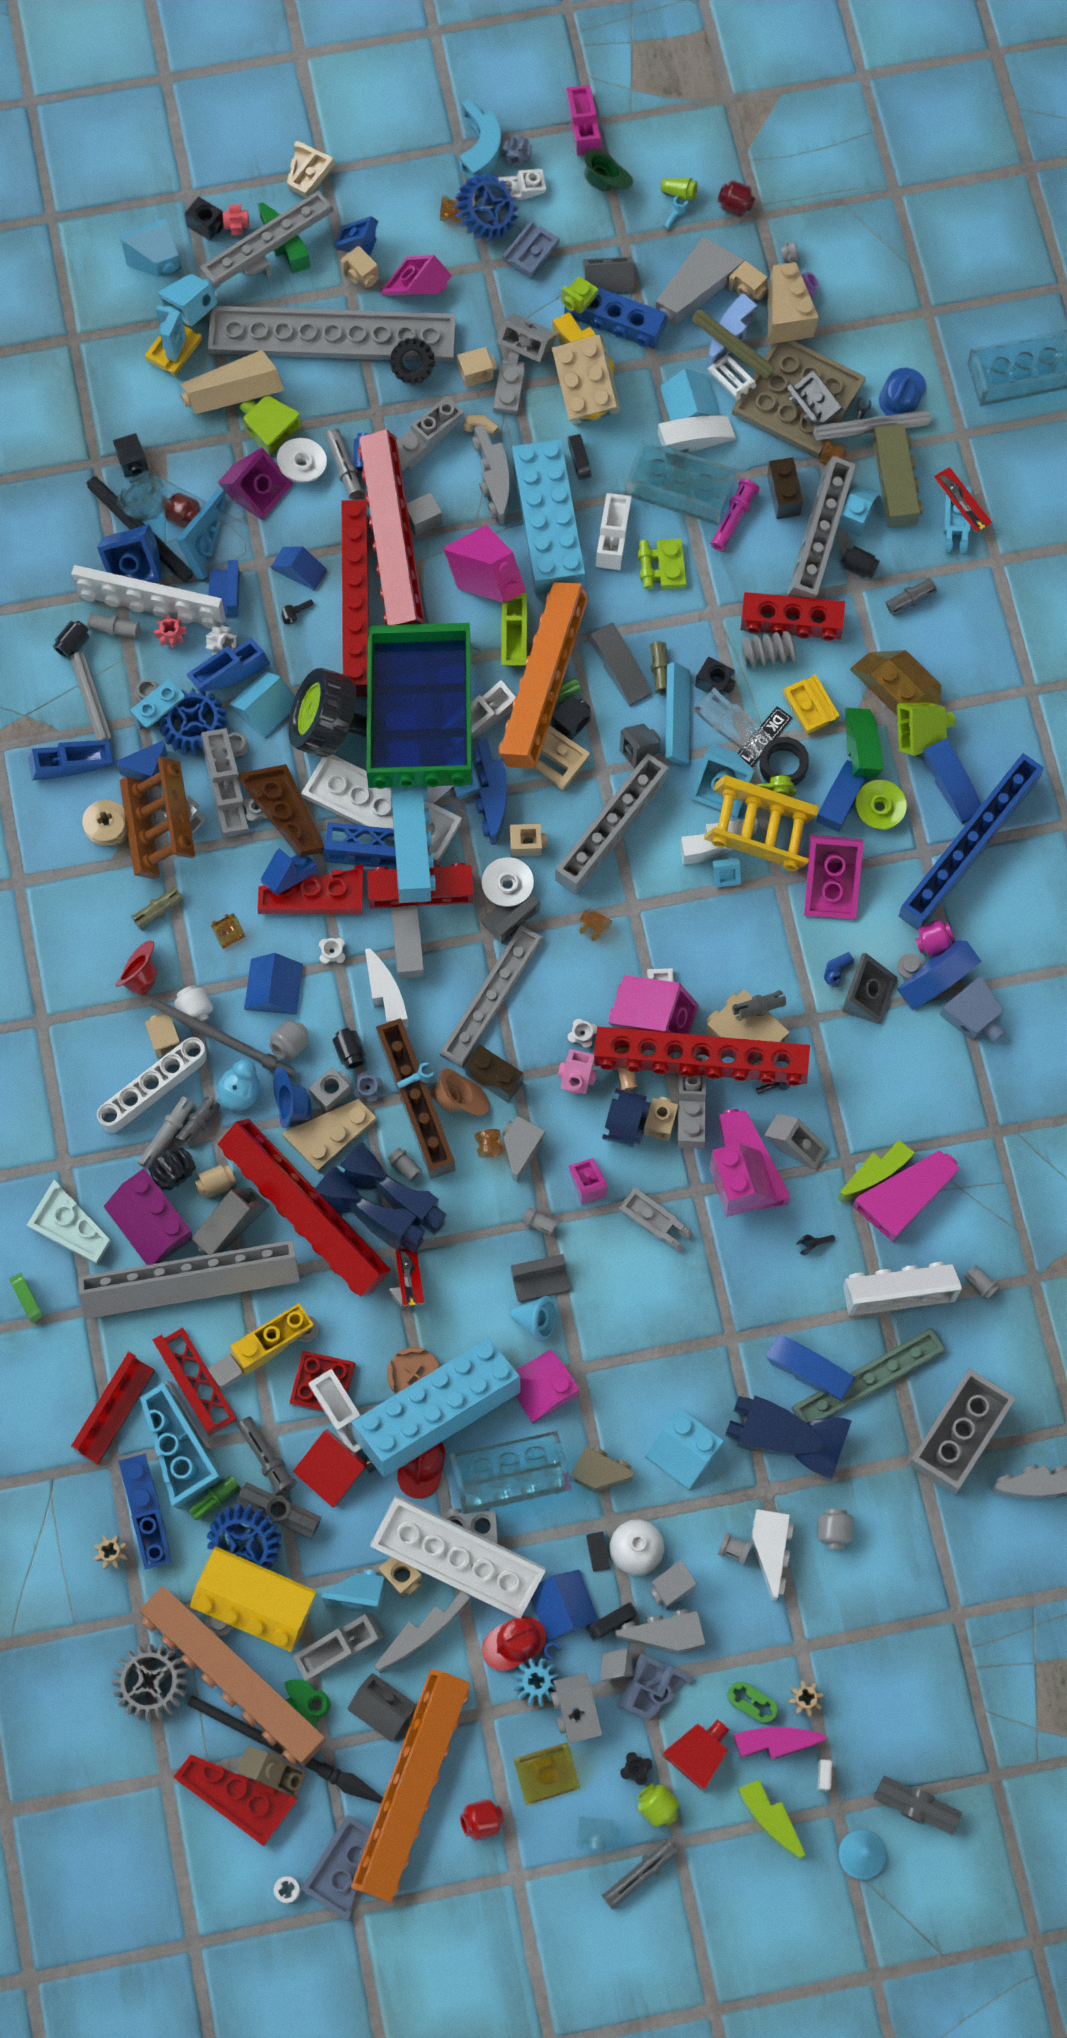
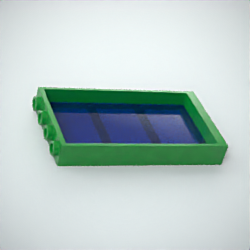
M470 623L368 626L366 767L368 788L472 785Z

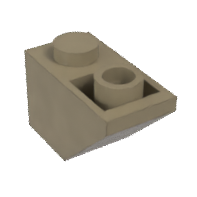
M593 1446L592 1449L585 1447L570 1475V1480L596 1493L632 1482L635 1472L631 1470L632 1466L620 1459H617L615 1462L606 1457L607 1453Z
M247 1746L236 1773L297 1798L307 1771L293 1766L270 1753Z

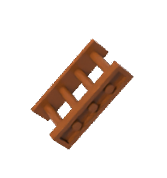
M164 757L158 758L160 772L143 781L131 777H124L119 780L134 875L149 879H155L160 876L158 862L173 854L187 858L196 857L180 761ZM162 783L164 796L149 804L147 791ZM165 807L167 820L152 827L151 814ZM169 831L171 844L156 852L155 838Z

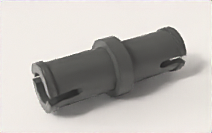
M927 578V580L912 588H905L903 593L885 601L886 607L890 614L894 616L901 610L911 605L914 607L918 605V601L936 593V585L931 578Z
M781 990L764 996H753L752 1000L734 1004L732 1007L733 1015L740 1014L735 1017L738 1021L754 1015L763 1016L767 1011L784 1007L786 1005L785 995L779 997L783 995Z
M206 1096L196 1112L189 1115V1121L175 1137L178 1142L182 1141L181 1145L189 1148L200 1131H204L207 1128V1122L216 1110L220 1108L218 1102L213 1103L215 1099Z

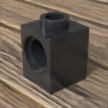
M199 196L184 213L186 226L209 241L215 234L218 235L224 227L222 210Z
M137 433L113 440L115 452L125 477L130 475L137 476L143 471L148 470L146 457Z
M708 656L696 675L695 687L722 701L725 694L730 695L737 681L734 680L735 670ZM720 677L723 679V681L714 682L712 678Z
M571 695L552 715L551 726L572 740L591 721V708L583 699L578 700Z

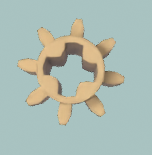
M117 1535L112 1540L102 1536L103 1542L100 1545L93 1546L99 1552L94 1557V1560L96 1562L103 1560L102 1568L104 1570L109 1565H114L116 1569H119L118 1563L121 1559H128L122 1552L127 1548L126 1543L118 1545L119 1537ZM113 1547L117 1553L116 1555H110L108 1559L105 1550H111Z
M801 1681L799 1690L791 1688L790 1692L795 1697L789 1700L788 1704H795L797 1707L796 1715L800 1711H806V1715L810 1717L812 1708L816 1710L821 1709L820 1704L816 1702L817 1699L823 1697V1694H817L814 1690L816 1683L812 1684L811 1687H806L805 1682ZM803 1692H806L807 1696H812L813 1698L809 1702V1706H806L804 1701H799Z

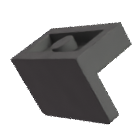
M632 257L583 259L585 280L592 285L612 293L634 291Z
M532 894L526 901L517 906L502 907L497 905L482 918L481 923L502 944L517 931L520 925H524L540 911V901Z
M564 1254L511 1265V1275L518 1302L570 1291Z
M372 1673L357 1690L348 1706V1710L389 1741H393L404 1723L414 1713L417 1705Z

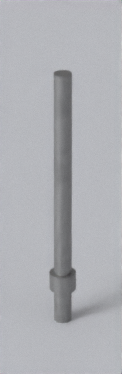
M153 997L149 1007L261 1063V1067L269 1071L272 1069L276 1070L279 1066L283 1067L291 1079L296 1070L278 1061V1057L270 1053L267 1055Z

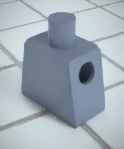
M981 976L944 1005L940 1013L942 1018L973 1041L985 1033L995 1043L1005 1034L1004 1030L996 1023L1001 1018L1003 1009Z

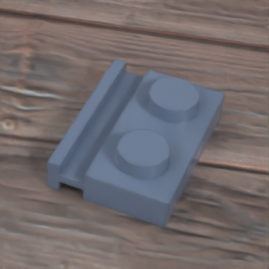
M530 221L503 254V261L511 263L512 267L532 278L559 245V238L542 227L535 226L534 222Z

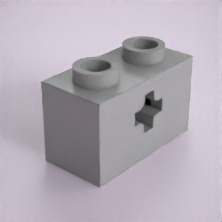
M514 313L504 319L497 343L537 362H541L550 356L558 333Z
M587 1673L555 1680L556 1692H552L551 1697L555 1710L560 1709L561 1717H557L560 1734L566 1733L569 1744L601 1736L602 1733Z

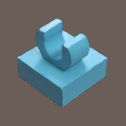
M729 857V859L719 860L718 858L713 861L715 888L741 884L739 858Z

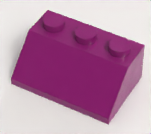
M145 1168L122 1183L103 1206L146 1265L162 1262L192 1240L191 1230Z

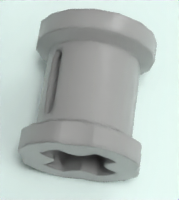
M726 1532L718 1555H726L738 1560L740 1565H744L752 1542H743L731 1537V1534Z

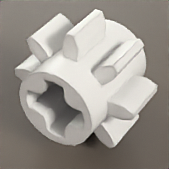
M213 626L212 631L205 636L207 644L205 648L213 650L212 656L226 646H229L232 651L237 648L235 639L237 635L230 633V627L222 626L219 628Z

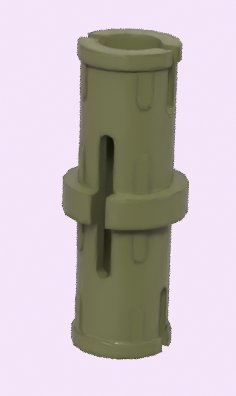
M656 641L650 644L652 655L650 668L654 674L655 692L657 694H667V664L670 663L667 659L666 643Z
M175 887L155 900L153 898L149 901L150 904L131 916L135 924H138L137 926L140 930L156 918L164 917L166 911L183 901L181 894L177 893L178 890Z

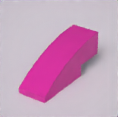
M590 85L566 88L577 156L585 155L590 149L601 150L597 114Z
M790 1727L752 1729L733 1735L740 1759L767 1750L770 1761L824 1743L826 1740L824 1734Z

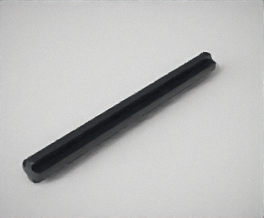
M93 476L87 481L88 489L130 530L146 525L97 476ZM153 532L159 548L160 560L182 582L189 581L193 577L192 570Z

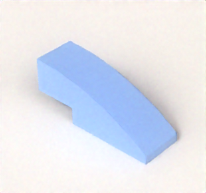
M742 293L726 311L719 324L743 342L746 339L747 325L756 318L757 305ZM714 338L712 339L709 351L708 367L731 352Z

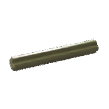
M698 309L692 317V321L765 379L772 375L775 370L772 364L702 309Z

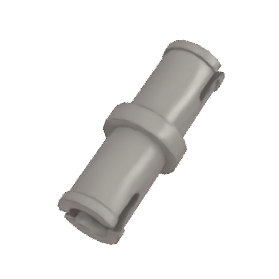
M90 613L88 616V629L108 632L111 636L119 634L136 639L139 636V622L120 620L118 616L113 615L111 618Z

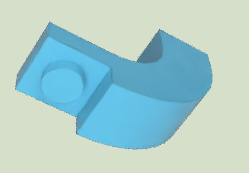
M468 98L461 103L462 117L478 135L479 140L474 147L459 156L460 171L467 179L473 178L477 174H491L499 161L501 153V132L495 114L492 110L484 114L482 108L478 104L475 105Z

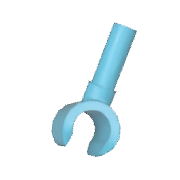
M679 196L674 197L672 212L663 226L664 229L668 230L675 218L686 212L687 200L684 204L679 205Z
M422 1063L417 1073L397 1082L399 1089L419 1080L421 1082H429L434 1072L425 1075L422 1073V1070L429 1068L430 1063Z

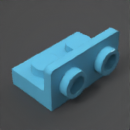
M157 305L156 313L160 324L159 335L162 339V347L165 350L167 359L177 362L187 339L181 313L174 307Z
M168 678L130 709L133 723L139 729L143 726L146 729L150 728L184 700V694Z

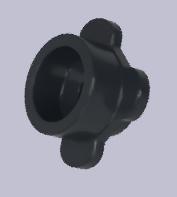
M630 1752L626 1755L627 1762L625 1767L621 1769L620 1775L623 1779L636 1781L637 1785H644L647 1782V1772L652 1768L653 1763L649 1758L643 1759L637 1756L635 1752ZM638 1766L639 1771H634V1767Z

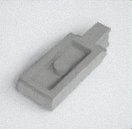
M512 349L509 350L508 360L502 359V364H500L493 412L518 415L525 367L524 362H519L520 354Z

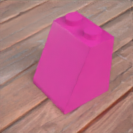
M487 525L443 547L458 589L502 603H506L526 592L514 553Z
M624 975L621 984L617 988V998L614 1007L610 1010L608 1023L613 1028L690 1034L699 1004L681 983Z
M741 1143L712 1150L710 1171L726 1218L778 1202L761 1151Z

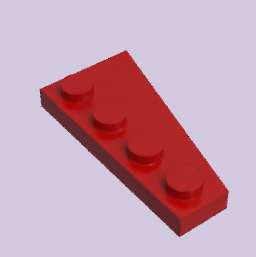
M363 864L354 866V869L333 870L331 874L316 877V874L278 895H275L265 885L258 886V914H362Z
M192 1754L189 1755L173 1777L263 1847L298 1801L295 1797L279 1792Z

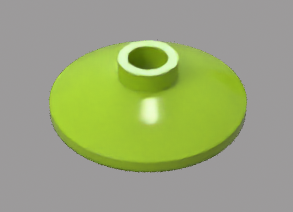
M873 780L866 783L859 790L855 800V808L859 818L867 826L878 830H886L895 827L901 822L906 813L907 802L902 790L894 783L887 780ZM875 805H882L883 811L876 810Z

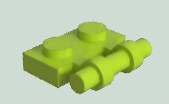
M682 538L657 540V549L655 550L650 549L648 540L640 541L638 560L641 561L640 580L643 581L644 589H653V581H660L661 590L686 588ZM651 561H658L659 570L652 569Z

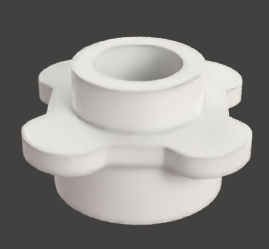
M341 938L322 939L319 942L322 952L319 957L320 961L323 964L333 961L337 963L344 962V940Z
M582 1019L574 1020L572 1032L568 1034V1041L570 1043L582 1044L583 1048L591 1047L593 1035L597 1033V1026ZM582 1031L585 1032V1035L583 1036L580 1035V1032Z

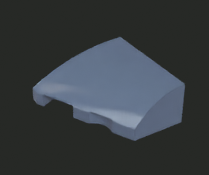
M640 1653L633 1669L634 1676L629 1678L618 1706L650 1720L659 1712L660 1707L664 1703H669L675 1697L674 1694L684 1684H690L693 1677Z

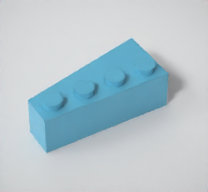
M162 1383L140 1397L147 1424L155 1444L154 1448L163 1471L164 1482L170 1495L171 1506L180 1509L208 1489L225 1480L170 1386Z

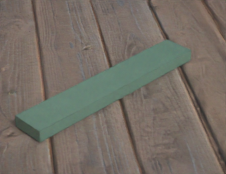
M931 1327L850 1373L855 1377V1380L843 1401L818 1391L795 1404L791 1409L804 1422L832 1417L945 1353L946 1350Z

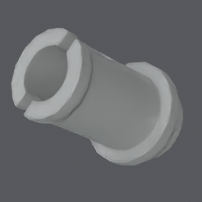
M397 1148L388 1157L391 1161L390 1165H395L411 1182L421 1173L422 1169L406 1155L407 1151L405 1149Z
M529 1207L522 1219V1222L526 1223V1227L530 1225L549 1237L558 1222L538 1212L536 1207L534 1209Z
M977 1265L971 1268L964 1277L982 1293L980 1295L982 1298L986 1297L989 1300L999 1290V1287L996 1285L997 1282L991 1281Z

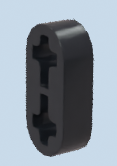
M581 434L568 436L569 451L578 480L590 478L591 469Z
M631 1602L591 1624L586 1628V1631L594 1642L616 1630L620 1625L631 1621L638 1616V1613Z

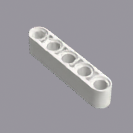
M195 1037L184 1040L101 1105L97 1111V1119L102 1129L108 1133L118 1132L200 1068L207 1059V1052L203 1042ZM197 1048L201 1050L195 1057L187 1055L191 1049ZM171 1065L180 1066L179 1070L175 1073L167 1072V1068ZM151 1081L159 1082L155 1089L150 1090L146 1088V1085ZM130 1097L138 1099L137 1103L133 1106L125 1105L126 1100ZM113 1113L117 1115L113 1122L108 1123L104 1121L108 1114Z

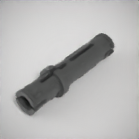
M666 1839L650 1855L647 1856L645 1854L642 1857L643 1861L601 1896L612 1910L615 1909L620 1902L653 1874L658 1875L660 1873L659 1869L678 1854L677 1850Z

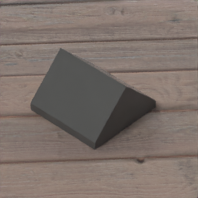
M862 953L842 1012L881 1024L898 977L867 953Z

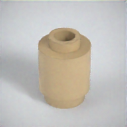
M219 1165L197 1174L198 1180L194 1181L199 1195H205L206 1199L229 1191L231 1186L236 1185L229 1165L224 1167Z

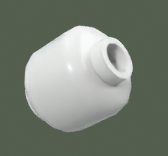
M191 985L176 994L175 1008L204 1023L210 1019L208 1015L213 1011V1004L203 988H196L195 985Z

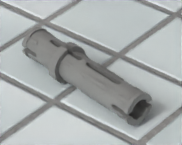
M337 428L330 429L325 433V438L337 464L339 479L344 482L349 499H357L364 494L357 478L358 471L351 463L340 435V430Z
M182 1096L172 1113L166 1115L164 1118L165 1123L137 1161L140 1166L143 1167L150 1158V1161L145 1166V1169L149 1171L153 1161L163 1154L178 1130L181 1131L183 1129L184 1121L193 1108L196 1107L192 1101L183 1109L188 1099Z

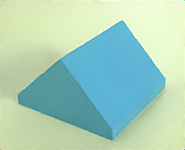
M684 368L660 386L669 421L698 416H720L707 375Z
M264 671L229 703V707L265 739L290 716L295 695L282 677Z

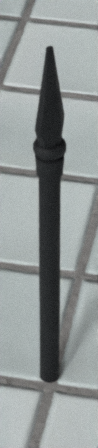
M193 1695L190 1697L187 1703L188 1706L281 1755L284 1752L277 1743L274 1746L270 1745L261 1736L262 1731L251 1727L249 1724ZM311 1758L304 1766L318 1773L317 1775L325 1780H329L331 1784H336L346 1794L381 1803L383 1800L382 1796L353 1773L341 1772L339 1768L334 1769L333 1766L321 1763L314 1758Z

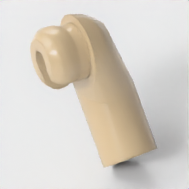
M468 415L462 423V428L469 433L474 431V427L483 424L487 433L493 437L500 430L499 425L484 415Z

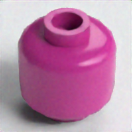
M941 920L921 926L918 930L919 938L915 939L920 953L926 952L930 958L940 956L956 942L948 922L944 924Z

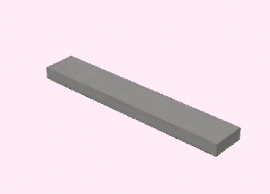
M318 190L200 266V271L211 285L216 288L332 213L333 206Z
M522 925L518 927L440 1051L441 1057L461 1068L464 1067L541 944L542 936Z

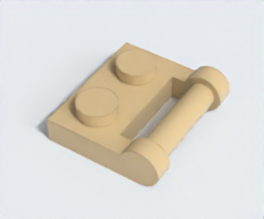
M549 726L541 754L564 768L566 772L564 775H561L539 759L536 770L555 782L559 789L565 791L590 758V753Z

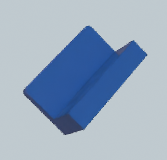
M228 560V569H210L209 596L222 599L225 617H239L240 568L238 560Z

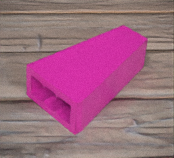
M739 1109L724 1111L723 1114L719 1115L718 1121L723 1147L741 1143L761 1151L778 1201L777 1203L754 1210L788 1205L790 1200L789 1192L747 1111H739Z
M939 1150L858 1196L855 1199L853 1208L893 1243L957 1175L959 1171L958 1163L950 1154H943Z

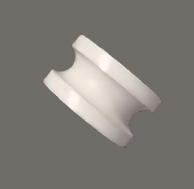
M282 1877L275 1883L274 1895L282 1903H293L300 1895V1885L292 1877ZM284 1882H288V1885L293 1883L295 1889L291 1891L292 1897L286 1898L285 1894L281 1897L279 1893L283 1889L282 1884Z

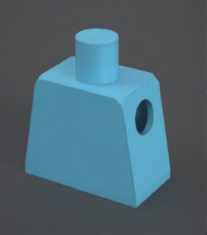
M189 274L157 293L164 307L171 306L180 311L183 323L191 327L216 306L217 300L213 291L221 285L214 288L207 279L202 280L193 274Z

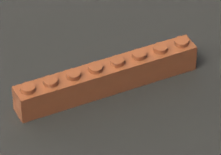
M164 1586L139 1609L143 1617L141 1620L142 1624L151 1632L156 1629L163 1636L160 1640L170 1650L173 1651L176 1648L183 1654L180 1659L191 1670L196 1667L201 1671L203 1675L200 1678L211 1689L215 1686L223 1692L221 1698L231 1708L237 1705L243 1711L241 1717L251 1727L257 1724L264 1731L261 1736L270 1745L274 1746L277 1743L284 1750L282 1756L294 1766L298 1763L303 1768L326 1743L325 1737Z

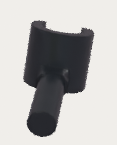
M862 397L857 400L858 412L856 420L863 419L865 412L871 408L872 403L870 399L868 407L865 409L859 406Z
M310 599L294 607L292 605L284 606L281 614L283 623L286 625L294 623L297 620L295 613H299L314 605L313 600Z
M774 1082L773 1084L756 1088L757 1094L776 1088L787 1090L791 1086L784 1082Z
M804 1235L796 1245L804 1244L806 1248L800 1254L807 1255L816 1246L835 1241V1236L829 1235L814 1238L811 1235Z

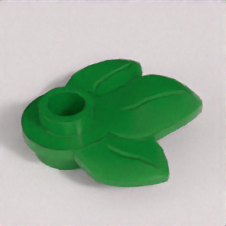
M299 1679L286 1681L284 1683L285 1689L290 1697L286 1701L316 1729L319 1719L324 1718L330 1711L331 1702L329 1697L322 1691H314L307 1681ZM320 1700L322 1702L320 1710L312 1709L313 1701Z

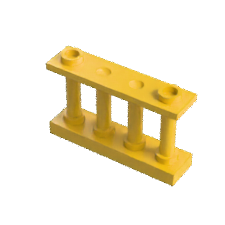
M724 775L715 782L713 792L721 794L724 799L718 828L714 827L704 835L705 840L711 841L717 847H729L783 865L782 867L789 871L799 870L808 864L809 859L798 855L804 824L817 817L819 806L728 775ZM734 800L745 802L747 805L741 836L728 832ZM759 807L769 810L770 813L765 844L751 839L756 812ZM782 815L792 818V821H794L788 851L775 847L780 817Z

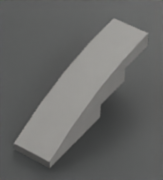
M227 728L201 732L205 761L222 837L248 833V825L243 810V798L237 779L238 770Z
M461 1590L445 1612L435 1606L419 1628L409 1621L375 1664V1670L381 1673L406 1660L429 1644L471 1602L470 1597Z

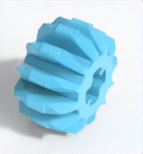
M533 1658L529 1659V1669L521 1663L519 1669L524 1675L514 1673L513 1675L515 1680L522 1682L513 1685V1690H524L519 1694L518 1699L522 1701L528 1695V1706L530 1707L534 1703V1698H538L540 1707L544 1706L543 1696L552 1702L549 1690L554 1692L556 1690L555 1685L551 1682L560 1679L559 1674L549 1675L553 1672L555 1666L551 1664L544 1669L545 1659L542 1658L539 1661V1667H535ZM533 1676H537L539 1680H544L545 1683H541L540 1689H535L534 1685L528 1684L529 1681L532 1682Z

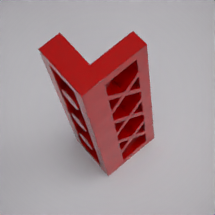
M183 1327L165 1338L161 1334L152 1339L209 1437L237 1421ZM181 1336L186 1343L183 1355L173 1353L168 1346L169 1343ZM189 1350L192 1353L193 1357L187 1356ZM176 1358L182 1359L181 1365L178 1363ZM186 1360L198 1363L200 1368L197 1378L185 1375L183 1370ZM202 1373L205 1375L207 1380L201 1379ZM190 1381L195 1382L194 1388L191 1385ZM199 1383L212 1387L213 1393L210 1401L198 1397ZM216 1396L221 1403L214 1402ZM203 1404L209 1405L208 1411L205 1409ZM213 1406L225 1409L229 1417L215 1425L210 1417Z
M128 1351L73 1441L71 1447L76 1453L97 1465L100 1464L154 1375L155 1369L139 1361L136 1355Z

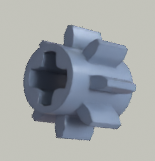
M514 135L511 141L505 140L502 156L506 157V161L509 164L521 166L524 160L530 162L533 152L531 151L532 145L529 144V140L526 137Z

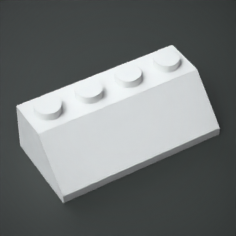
M945 1262L931 1263L929 1267L918 1269L917 1265L907 1266L898 1272H892L891 1269L876 1271V1275L865 1276V1273H854L849 1275V1278L845 1279L843 1284L848 1316L955 1302L962 1290L953 1264L945 1265Z

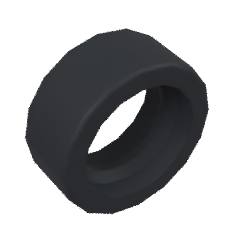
M778 737L770 740L764 746L760 756V772L764 780L770 783V778L774 776H789L791 782L796 786L805 778L809 765V754L802 743L791 737ZM779 750L790 751L798 757L799 767L795 773L790 775L775 773L769 766L770 756Z

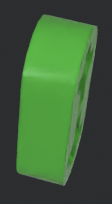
M20 1272L9 1278L30 1322L33 1323L43 1318V1314L22 1273Z
M736 1682L729 1688L727 1694L729 1703L756 1722L768 1724L776 1717V1703L749 1684ZM741 1688L745 1689V1696L752 1700L751 1703L745 1700H741L739 1703L734 1700L736 1695L733 1691H739ZM754 1702L760 1706H764L765 1703L769 1704V1711L772 1715H765L764 1718L760 1717V1710L753 1706Z

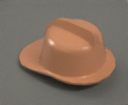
M445 1068L441 1071L439 1075L440 1080L431 1089L430 1095L437 1100L438 1104L445 1111L457 1112L465 1110L476 1116H483L488 1112L489 1100L478 1085L451 1068Z

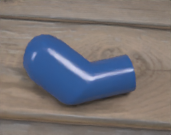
M850 952L827 962L824 979L828 985H838L842 979V969L854 964Z

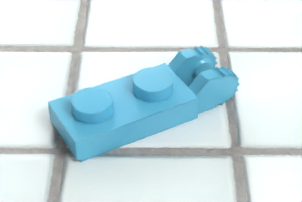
M966 487L971 494V487ZM945 492V552L951 553L953 547L952 535H960V553L966 554L970 524Z

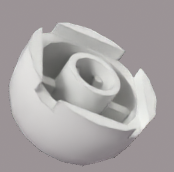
M641 1519L629 1520L619 1525L612 1534L609 1544L610 1557L615 1566L631 1576H643L654 1571L662 1561L665 1551L664 1539L660 1531L650 1522Z

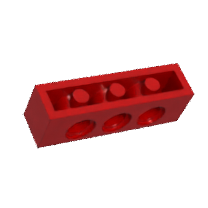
M744 592L740 630L750 634L764 632L773 635V633L778 632L780 636L783 635V632L788 631L790 635H796L802 639L817 637L825 641L841 640L845 601ZM768 613L771 614L773 617L764 618L762 614ZM795 616L798 620L791 621L787 617ZM814 618H819V619H821L823 622H822V623H816V622H814L812 619H814Z

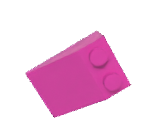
M810 834L804 915L856 919L864 843L862 838Z

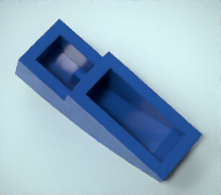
M251 637L233 651L229 646H226L186 675L200 692H205L244 680L270 665V662L265 652Z
M945 738L925 749L922 759L935 777L934 783L962 824L971 819L982 804L962 763Z
M109 740L61 742L57 747L33 748L28 756L32 781L67 777L113 765Z
M846 760L816 819L817 823L840 832L848 814H850L856 796L867 777L852 776V762L850 760Z
M957 940L939 957L934 956L898 987L897 990L910 1009L914 1010L952 986L982 961L968 941Z
M780 1333L766 1354V1358L771 1365L794 1375L796 1380L840 1401H843L855 1380L853 1375Z

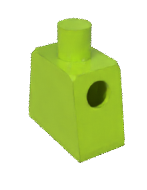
M264 396L258 403L248 400L240 405V410L246 414L243 418L246 432L260 448H264L270 457L302 426L300 413L270 396Z
M898 703L899 751L916 756L923 753L928 747L945 738L947 739V728L954 727L956 724L955 715L952 712L946 713L944 706L934 703Z

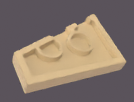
M356 1099L283 1132L282 1136L319 1173L377 1119L359 1099Z

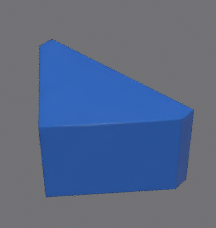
M303 546L283 547L271 565L272 570L312 590L316 589L327 571Z
M162 740L117 760L116 764L120 774L143 781L160 772L158 758H167L166 746Z

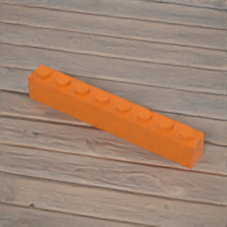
M553 582L551 591L547 594L544 613L540 616L538 632L533 637L531 654L526 660V670L519 682L517 698L513 701V711L510 720L506 723L504 739L499 745V755L507 767L536 769L589 599L581 583Z
M430 1669L350 1888L390 1903L393 1897L396 1896L400 1886V1876L410 1859L409 1852L412 1843L419 1835L421 1818L429 1807L430 1793L438 1782L442 1760L445 1759L449 1752L451 1735L458 1727L460 1710L468 1699L469 1682L444 1671Z

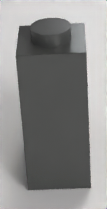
M251 1187L230 1190L191 1239L197 1243V1249L204 1255L224 1252L269 1207V1204Z

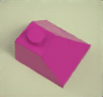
M435 255L408 256L380 293L383 296L439 294L445 290L447 282L452 275Z
M552 1350L545 1352L515 1370L520 1376L521 1390L516 1395V1398L532 1424L579 1397L580 1389L565 1365Z

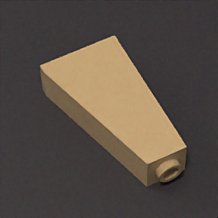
M260 350L181 383L184 393L180 395L185 407H190L194 414H199L278 393L284 389L277 368L264 351Z

